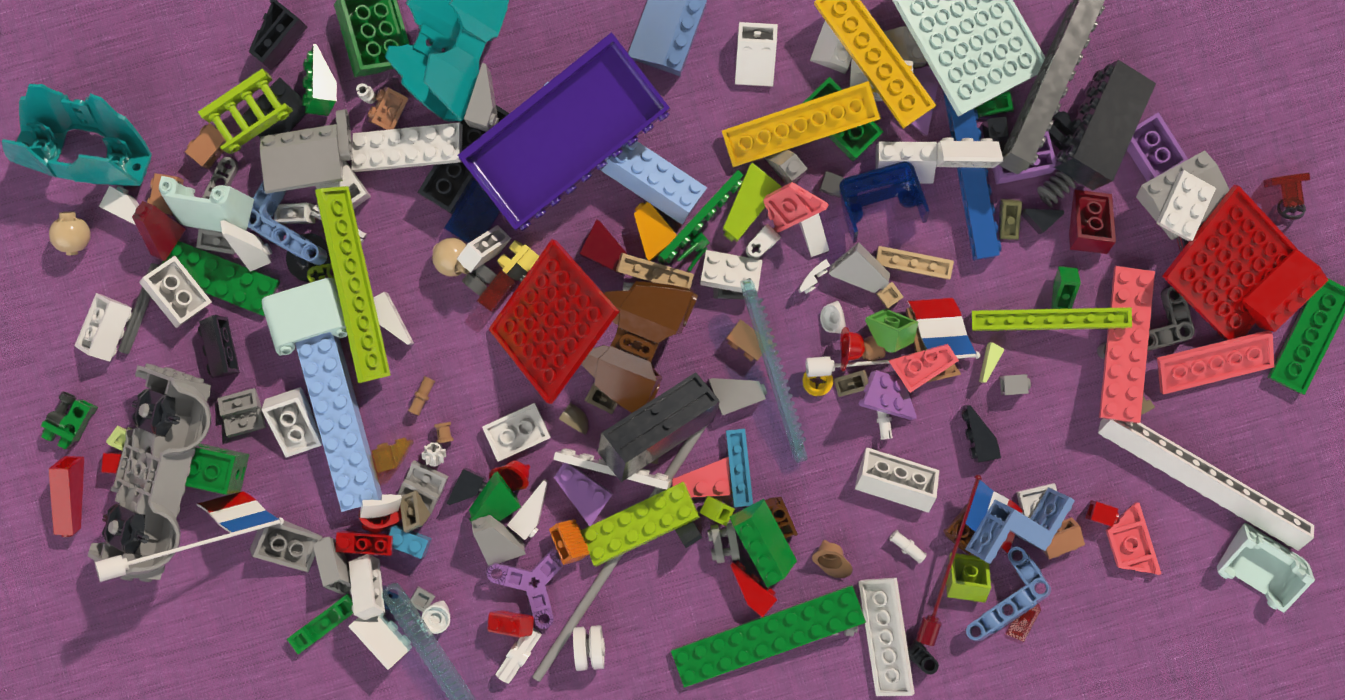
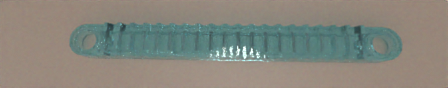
M748 278L740 281L743 296L795 461L801 463L807 460L803 444L806 438L801 436L804 431L799 429L802 424L797 422L799 416L795 414L797 409L792 407L795 402L790 400L793 395L788 393L790 387L785 385L788 380L783 378L786 372L781 371L784 366L779 364L782 359L776 356L779 350L774 349L777 343L772 342L775 338L774 335L770 334L772 328L767 327L770 321L765 320L768 314L764 313L763 310L766 307L760 304L763 298H758L752 279Z
M396 583L389 584L383 591L385 603L389 607L391 614L394 615L395 620L398 621L399 626L403 628V632L407 634V638L411 641L412 646L416 648V652L420 654V658L424 660V664L432 672L438 685L441 686V690L445 692L446 697L449 700H476L403 588ZM395 589L398 592V597L391 599L388 596L389 590Z

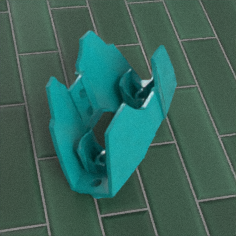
M407 0L406 4L413 14L415 23L419 26V35L414 45L388 46L385 58L402 77L401 84L417 100L444 121L461 122L464 119L479 74L481 54L487 41H492L498 37L508 9L509 0ZM426 40H428V41H429V44H432V45H431V46H427V45H426Z
M29 84L26 96H22L19 100L21 131L17 141L2 140L5 156L13 163L55 178L91 184L140 186L144 176L147 174V168L152 156L145 141L125 116L117 113L102 97L90 93L85 101L79 99L70 101L67 95L48 88L43 84ZM78 129L103 136L102 141L107 148L106 158L79 154L77 160L72 164L58 162L68 131Z

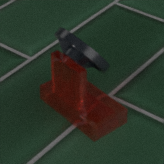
M1309 172L1263 180L1264 188L1281 186L1283 199L1277 205V212L1282 217L1297 220L1304 216L1306 207L1304 205L1301 183L1310 180ZM1282 203L1285 207L1283 212L1280 209V204ZM1296 211L1303 212L1302 214L1297 215V216L1287 215L1288 212H1290V213H1295Z

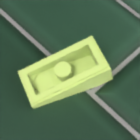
M989 342L986 347L979 379L981 383L987 382L1004 352L1003 348L992 342Z

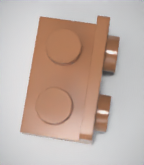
M384 87L383 90L380 89L377 93L376 100L378 101L375 107L372 106L367 116L369 117L368 122L385 130L394 129L408 98L389 87Z

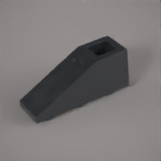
M964 405L961 415L963 421H966L967 424L965 434L967 440H970L971 448H969L971 459H974V462L980 463L1001 458L997 438L972 406Z

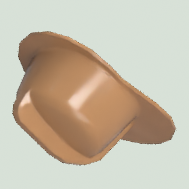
M827 540L822 541L817 552L812 556V560L829 576L846 578L853 571L851 564L844 558L842 548L835 543H829Z

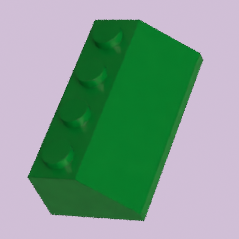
M762 499L730 516L733 527L767 588L785 579L797 562V559L765 500Z

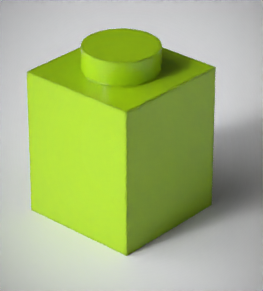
M707 496L700 513L717 523L727 526L730 516H732L735 509L713 497Z

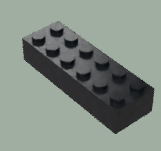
M496 105L497 118H499L500 122L510 113ZM464 119L461 121L463 125L462 151L486 133L485 131L469 127ZM463 162L436 164L417 193L454 215L476 179Z

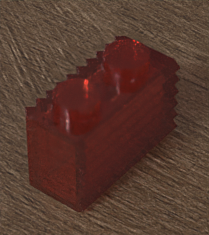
M500 271L477 301L494 313L517 283Z

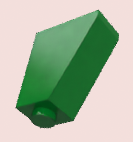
M498 471L493 474L469 508L471 524L472 521L491 515L497 521H501L521 508L517 496Z

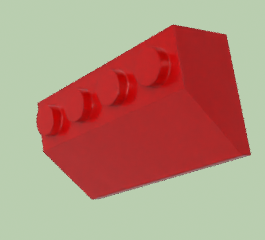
M1294 249L1241 301L1259 328L1276 332L1328 279L1318 264L1299 250Z

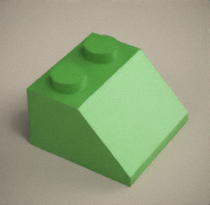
M883 309L866 317L865 322L877 345L883 347L886 351L896 352L914 343L918 321L888 309Z

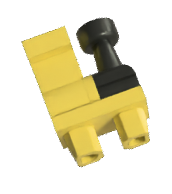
M515 240L509 249L516 255L510 260L503 254L497 262L509 277L522 282L539 258V255L527 245H522Z

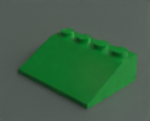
M336 0L334 8L354 77L373 75L394 69L385 58L388 46L409 44L397 0Z

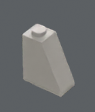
M789 150L765 157L766 161L786 185L791 182H797L807 171V167L798 156Z
M859 242L832 263L829 270L831 276L873 293L879 289L883 290L889 284L890 273Z
M709 379L713 393L720 400L719 409L722 416L766 399L767 391L764 383L760 384L759 381Z
M491 515L472 521L474 537L488 566L526 554L523 540Z
M324 537L319 542L313 544L323 587L343 595L349 592L351 588L349 562L344 552H335L336 540L331 537Z

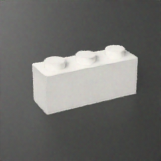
M497 225L468 243L457 260L471 273L498 255L510 241L511 237Z
M366 554L349 561L350 592L352 594V611L354 615L367 620L384 613L385 607L379 559Z

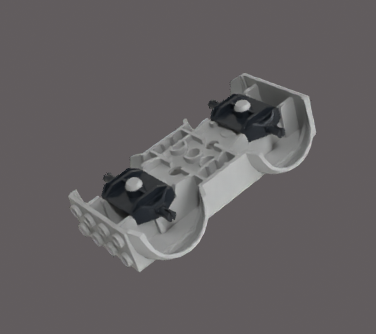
M147 363L145 367L137 365L135 376L145 379V386L147 388L138 394V400L132 402V407L136 409L132 419L137 428L126 429V440L115 482L110 490L117 493L115 501L119 504H114L108 509V514L103 515L102 521L106 522L102 535L106 542L91 543L88 557L93 559L94 563L119 555L122 556V559L127 558V561L179 547L181 532L176 518L180 512L181 498L185 493V483L190 474V464L195 454V447L206 437L211 425V413L207 403V399L210 397L211 385L203 383L204 379L168 367L161 368ZM176 552L129 565L126 575L120 578L132 581L133 578H139V580L144 582H152V579L160 580L165 570V564L171 560Z

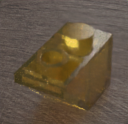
M405 437L395 440L396 444L390 446L388 442L376 445L377 449L372 450L377 472L400 467L413 445V440L407 441Z

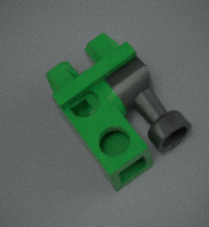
M64 391L59 395L61 402L56 410L48 413L45 421L42 422L41 427L44 430L41 437L48 441H54L56 435H59L61 438L57 445L63 449H70L75 441H80L92 414H95L98 407L83 399L76 400V396ZM73 404L68 415L65 414L68 405Z

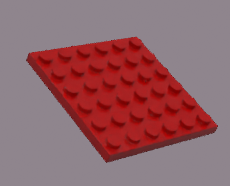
M1233 185L1198 229L1193 241L1188 242L1162 277L1227 341L1245 336L1255 324V321L1241 300L1288 254L1297 248L1239 185Z
M551 239L494 320L489 331L546 403L552 404L618 315L619 310L558 241Z

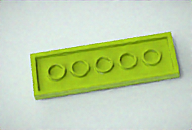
M681 482L581 530V534L588 546L592 563L597 567L700 517L686 484Z

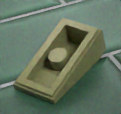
M1000 199L999 239L1019 240L1022 201Z

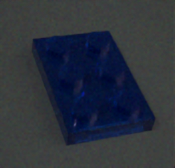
M474 180L444 229L466 243H470L490 230L501 211L481 185Z

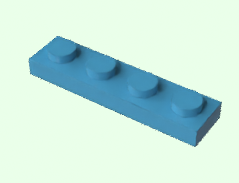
M745 428L726 430L734 507L750 506L753 504Z

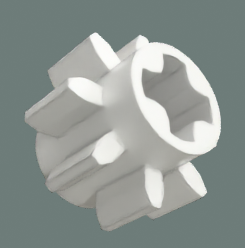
M430 443L424 446L422 459L426 460V465L438 466L444 463L446 449H442V444Z

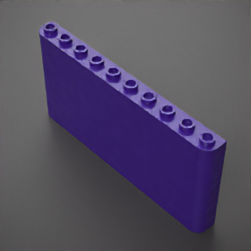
M611 32L457 156L515 230L521 229L523 231L531 225L530 221L536 217L538 219L546 213L545 209L547 207L557 205L562 200L561 196L565 193L569 195L576 190V185L580 181L584 183L592 177L591 173L594 170L604 168L608 164L606 162L612 156L613 158L618 157L623 152L622 148L627 144L631 146L639 140L637 136L643 132L646 134L654 128L653 124L658 120L660 122L665 120L670 115L668 113L670 107Z

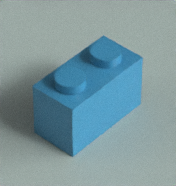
M399 525L393 526L389 535L393 536L392 548L420 559L426 556L432 538L412 530L405 533L403 527Z

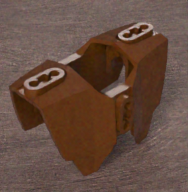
M636 281L628 291H605L604 293L619 310L618 315L613 320V323L618 325L617 332L610 346L594 347L581 365L595 378L596 387L631 413L655 399L663 377L655 370L652 358L659 342L672 335L681 334L683 327L686 326L698 297L690 288Z

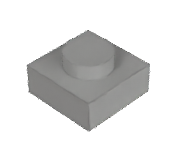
M418 586L408 604L424 612L430 606L435 595Z

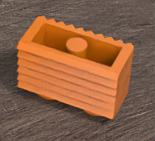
M575 519L556 523L549 529L563 565L580 561L589 555L588 546L583 540L584 537H582L580 527Z

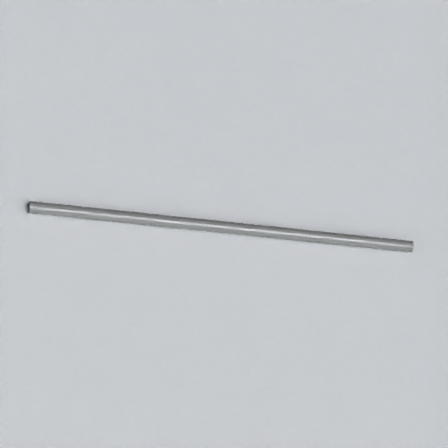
M707 426L687 438L665 472V475H668V479H673ZM655 487L650 497L666 489ZM623 554L606 562L532 677L539 682L542 680L572 634L573 628L578 625Z

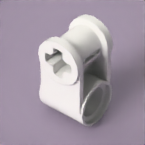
M767 224L746 248V255L753 259L760 258L781 236ZM757 246L759 248L758 252L752 253V247L755 248Z

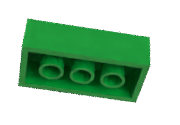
M829 77L803 103L841 91L842 89ZM872 121L828 137L854 162L880 137L883 131Z

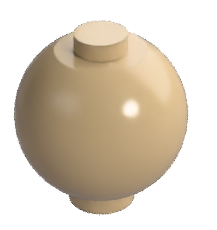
M75 211L60 212L59 219L55 220L49 229V239L52 245L57 250L66 252V255L79 254L78 251L83 250L88 245L91 237L87 223L80 218H76Z
M447 238L437 243L433 248L432 254L435 268L446 276H458L462 273L468 274L469 271L457 260L467 245L456 238Z

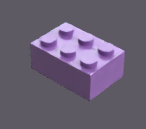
M1159 112L1138 124L1127 148V151L1147 182L1188 160Z

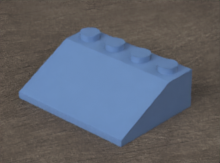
M648 0L628 52L630 57L641 63L681 76L703 17L707 0Z

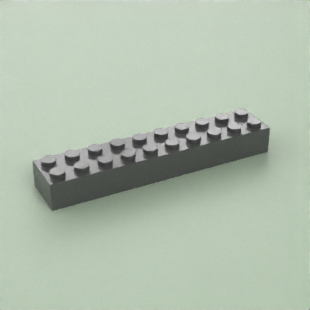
M1072 0L1004 147L1002 152L1003 162L999 164L1003 168L1018 175L1023 170L1026 171L1029 165H1033L1036 162L1038 148L1043 146L1046 140L1044 135L1053 125L1054 121L1051 119L1061 107V104H1059L1060 99L1068 91V87H1066L1068 81L1070 82L1076 73L1074 68L1083 58L1081 52L1090 42V32L1092 33L1098 24L1096 19L1104 11L1105 6L1103 3L1105 0Z

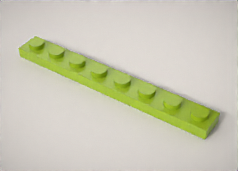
M1132 307L972 311V331L1132 328Z

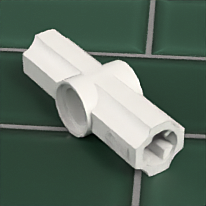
M533 628L531 636L520 637L506 655L507 658L495 675L503 682L509 684L520 666L522 667L530 656L531 650L542 634Z

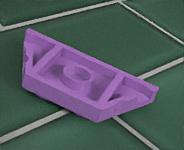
M930 66L914 69L913 74L935 102L939 82ZM933 109L910 124L917 128L923 136L928 135Z
M877 370L871 372L868 384L864 388L866 394L864 399L859 401V406L909 420L917 419L908 390L901 379Z

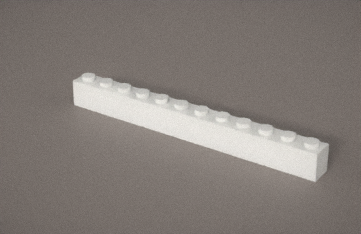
M1102 419L1100 421L1098 433L1104 438L1111 440L1121 448L1128 450L1138 458L1145 460L1155 468L1162 470L1170 477L1179 480L1187 487L1196 490L1204 497L1213 500L1221 507L1230 510L1238 517L1247 520L1252 525L1262 529L1286 545L1299 551L1314 539L1313 524L1145 425L1110 419Z

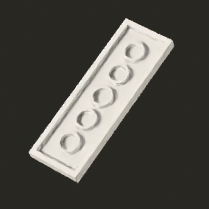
M461 123L353 133L352 170L354 172L462 162L457 155L462 152L463 125Z
M567 448L555 452L553 460L616 476L603 459L595 460L593 455L586 453L576 455V451ZM643 468L627 478L628 480L666 490L671 487L672 480L668 479V475L662 473L651 475L649 474L650 470Z
M897 578L860 580L858 582L863 614L866 620L865 627L876 696H912L915 693Z

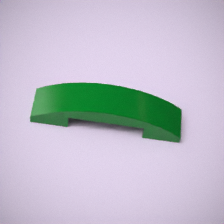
M346 594L287 638V641L297 654H300L354 614L351 596Z

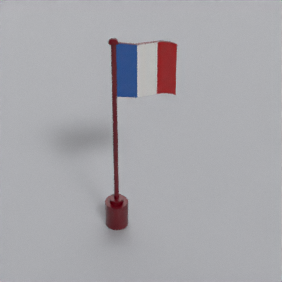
M980 475L974 476L976 478L933 613L923 617L916 640L925 645L935 646L942 623L938 621L939 618L936 617L965 524L976 532L995 499L1020 513L1023 512L1013 501L994 492L982 482ZM1010 531L1007 539L1001 545V548L1007 554L1011 549L1015 536Z

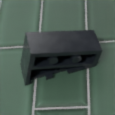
M270 0L271 5L268 12L262 18L264 19L260 30H257L249 49V53L271 71L308 28L307 25L277 0Z

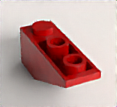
M346 530L336 532L335 552L391 556L393 536Z
M731 560L730 566L747 605L761 617H764L777 601L776 596H774L776 592L770 587L762 586L760 584L761 579L754 573L749 575L742 563L739 561L735 563Z

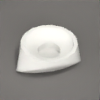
M839 301L827 304L821 311L820 321L822 327L829 333L841 334L842 329L846 327L844 313Z
M445 601L433 603L422 613V626L429 633H442L449 626L450 612Z

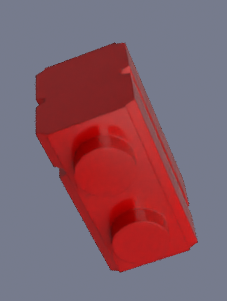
M493 611L488 616L487 630L488 632L519 638L531 636L534 618L531 615L509 611Z

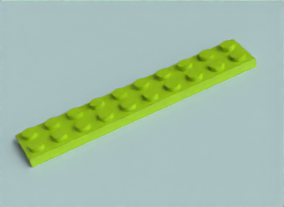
M349 187L316 189V197L358 383L390 376Z

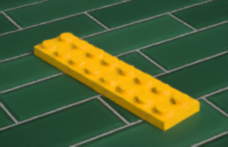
M861 0L814 1L817 10L903 129L935 108L936 104Z
M867 81L722 130V134L732 165L736 167L881 118L870 82Z

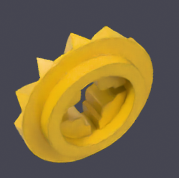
M805 371L802 378L803 387L809 394L822 396L830 391L833 385L832 374L831 376H820V379L826 381V383H820L816 389L815 382L810 381V379L816 377H807Z

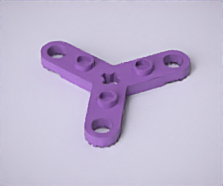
M556 546L531 571L494 563L488 567L486 572L487 578L492 583L526 591L534 622L541 629L549 628L554 621L545 585L564 566L561 559L556 557ZM495 568L502 570V575L497 579L491 576V572ZM532 577L539 580L535 587L529 584ZM545 613L549 616V620L544 624L539 623L540 615Z

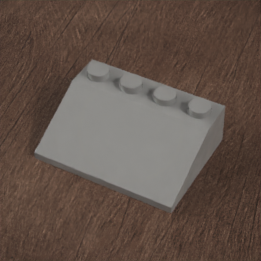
M337 124L267 135L260 138V156L266 194L343 181V161L339 154Z
M1205 150L1141 185L1136 198L1156 222L1180 171L1185 170L1216 188L1200 224L1206 221L1230 189L1218 165ZM1161 227L1165 231V233L1170 237L1171 240H1174L1175 238L1179 237L1171 231Z

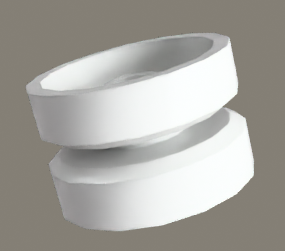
M601 625L590 627L589 639H587V632L584 627H574L573 647L576 671L587 670L589 657L591 658V665L594 670L604 669L605 642Z

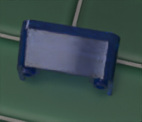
M899 162L844 178L840 182L839 192L843 214L853 243L857 242L858 229L856 223H859L863 218L862 207L898 197L899 203L905 208L917 206L922 222H927L930 210L915 168L910 162Z

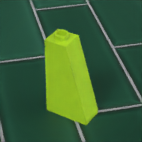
M751 163L723 227L725 232L723 235L730 241L735 240L738 242L766 208L763 201L766 195L782 188L781 185L754 163Z

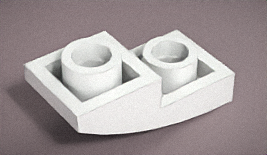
M827 259L817 265L805 277L798 289L799 293L804 291L807 294L815 289L814 285L818 281L814 276L820 277L828 272L826 268L830 264Z
M382 494L381 500H362L360 518L382 517L399 511L401 495Z

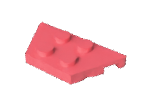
M793 182L766 195L763 199L768 210L769 219L774 222L775 227L773 229L777 233L826 210L829 206L827 202Z
M1136 502L1118 518L1113 527L1110 526L1106 529L1113 556L1118 568L1160 575V567L1140 503Z

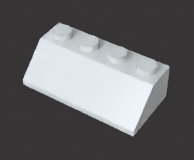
M866 447L857 474L855 489L929 513L937 498L939 470Z

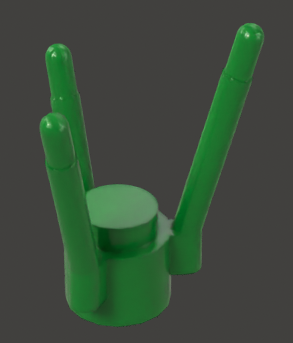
M701 232L690 237L691 247L677 259L680 262L693 250L696 252L700 250L687 269L689 272L703 253L708 250L706 246L710 244Z

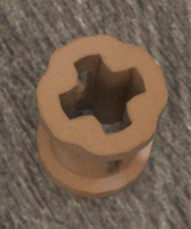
M451 422L434 424L438 436L437 443L454 441L450 432Z

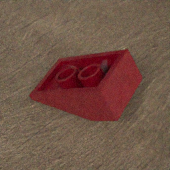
M1074 190L1069 229L1070 250L1101 254L1109 253L1116 243L1112 194Z

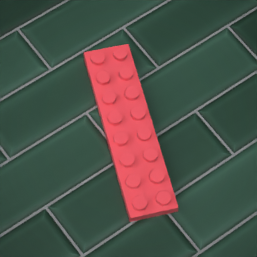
M1120 266L1114 267L1110 308L1132 307V328L1108 329L1099 418L1131 423H1140L1155 271Z

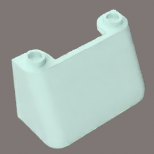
M161 176L159 191L180 224L187 227L222 232L220 221L225 220L243 230L247 229L254 199L230 186L218 185L212 189L209 199L194 196L195 189L185 187L173 178Z
M334 278L321 279L269 295L261 301L273 344L279 356L291 354L295 350V342L331 332L332 335L338 338L347 336Z
M1244 523L1238 530L1217 565L1220 576L1225 579L1238 577L1265 594L1268 600L1267 604L1271 608L1278 609L1283 613L1315 581L1310 565L1305 559L1247 523Z

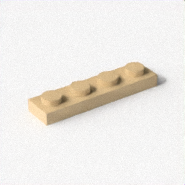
M878 246L875 258L886 268L947 280L951 279L954 260Z
M621 253L616 272L650 282L685 288L691 287L694 274L624 253Z

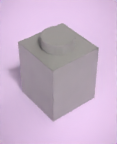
M1027 374L1000 376L1001 395L1029 393L1028 389L1031 388V382L1027 378Z

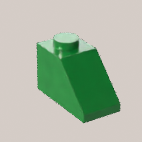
M1058 267L1053 283L1051 309H1072L1081 284L1078 268Z

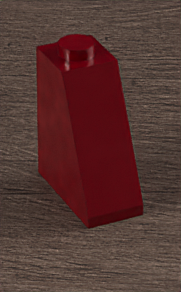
M144 201L136 208L132 216L150 254L165 261L186 229L157 207Z
M596 219L580 255L616 272L621 253H627L601 221Z

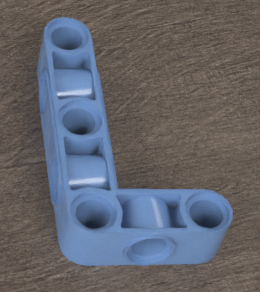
M262 181L253 197L254 202L248 227L302 259L316 265L323 264L327 259V253L324 249L272 219L286 191L266 194L264 181Z
M1011 548L1008 552V558L1026 586L970 623L966 629V634L970 639L974 641L984 640L1050 595L1051 587L1035 562L1022 548ZM1018 551L1022 552V559L1020 561H1014V553ZM1038 584H1045L1046 590L1044 593H1037L1036 587ZM1008 605H1011L1013 607V613L1009 616H1006L1004 613V608ZM974 627H979L981 630V634L978 637L972 635Z

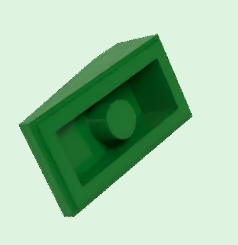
M1010 91L1004 92L974 108L977 110L978 118L1014 112Z

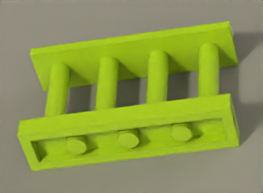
M263 68L198 111L202 119L209 123L214 122L226 141L220 147L228 154L237 152L243 144L279 120H285L293 112L292 108L286 103L283 105L279 103L268 86L269 82L273 79ZM259 89L263 91L275 109L266 116L252 97L253 93ZM242 100H246L259 120L250 127L236 108L237 104ZM226 111H230L242 130L234 138L220 119L221 114Z

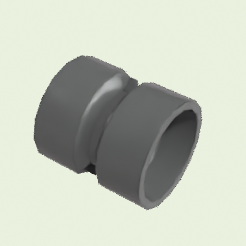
M483 264L472 273H468L462 282L481 297L487 290L486 285L492 284L497 275Z

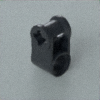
M915 637L913 639L914 642L908 647L909 659L926 674L936 673L939 667L937 660ZM927 660L933 661V666L930 669L924 668V663Z

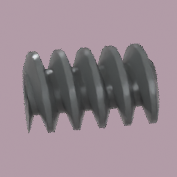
M1058 171L1055 173V176L1049 178V181H1045L1043 186L1040 185L1037 191L1041 200L1049 207H1052L1050 201L1052 200L1054 203H1057L1058 199L1056 196L1064 198L1062 191L1067 194L1070 193L1068 187L1070 186L1075 189L1076 185L1074 182L1077 181Z

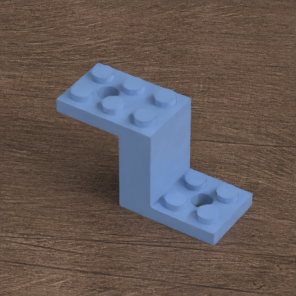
M1048 487L1032 516L1028 518L995 499L965 550L990 564L996 557L1002 543L1007 539L1010 531L1045 551L1051 544L1054 535L1061 527L1075 500Z

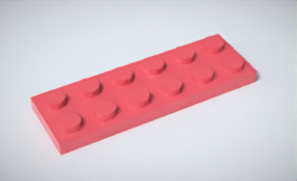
M1267 330L1158 357L1160 392L1164 395L1273 368V333Z

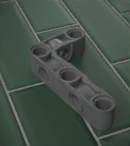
M1172 286L1164 288L1161 292L1162 304L1169 323L1165 327L1149 330L1147 351L1191 339L1194 335V326L1187 301ZM1171 290L1175 292L1174 300L1170 297ZM1181 327L1185 329L1184 336L1180 335L1179 330ZM1107 342L1100 344L1097 348V354L1102 359H1105Z

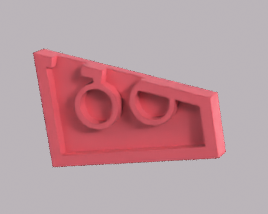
M944 344L888 361L911 393L959 360L950 346Z
M729 457L672 479V484L675 486L684 482L691 497L731 495Z

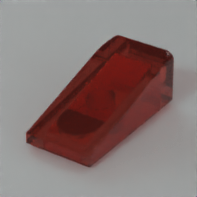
M1037 604L1012 621L1006 634L1024 642L1041 611L1040 605Z

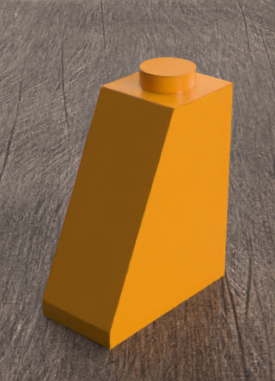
M642 202L635 208L634 217L646 259L652 261L670 244L677 234L649 202L646 204Z

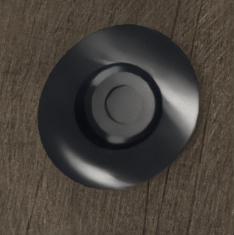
M301 234V236L326 251L327 259L321 265L330 264L331 259L326 241L316 234ZM289 251L286 253V264L290 273L301 281L309 282L307 278L308 270L320 265L313 264ZM324 269V274H318V272L315 271L314 275L311 276V278L313 277L315 278V280H319V276L325 275L327 273V269Z

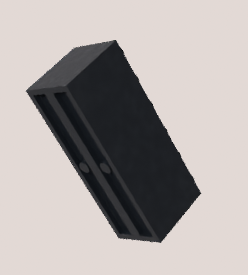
M1120 60L1108 64L1105 68L1097 70L1092 78L1094 81L1085 93L1086 99L1079 106V114L1071 124V132L1064 139L1063 144L1065 145L1056 157L1057 162L1054 168L1090 190H1095L1113 182L1156 85L1155 82Z
M695 372L601 433L598 454L617 478L623 482L713 422L720 400Z

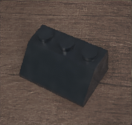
M280 77L270 86V89L281 105L286 103L292 108L293 112L285 120H279L258 134L260 138L262 136L290 132L308 114L305 113V106L302 105L303 98ZM264 93L256 101L265 116L275 110ZM251 108L242 115L249 127L259 121Z
M213 315L199 321L198 331L200 337H203L204 345L202 349L204 355L207 356V371L212 378H219L240 373L228 317Z

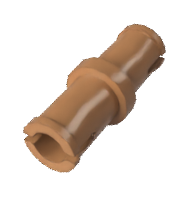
M426 376L423 377L418 391L414 393L416 396L408 409L409 412L420 415L426 400L428 401L430 398L428 395L435 383L434 380Z

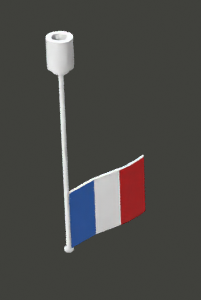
M953 298L907 301L915 315L916 321H918L919 333L926 349L948 344L957 358L976 357L978 359L980 357V353L975 352L967 336L961 312ZM830 356L806 358L805 363L807 377L831 376L832 372L835 371V367H841V363L835 364L834 360L830 359ZM888 360L851 362L847 364V367L890 363Z
M244 491L197 503L198 507L208 512L217 524L228 531L229 534L127 561V558L122 559L121 555L95 562L97 575L100 582L126 575V570H129V565L276 524L282 525L284 519H278L266 511L254 497Z

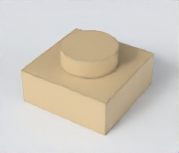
M893 282L876 293L887 309L903 298Z

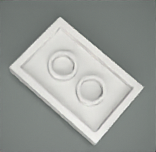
M1185 170L1180 171L1156 224L1187 241H1193L1216 188Z
M706 250L700 285L757 295L762 260Z
M536 403L482 427L498 462L551 438Z

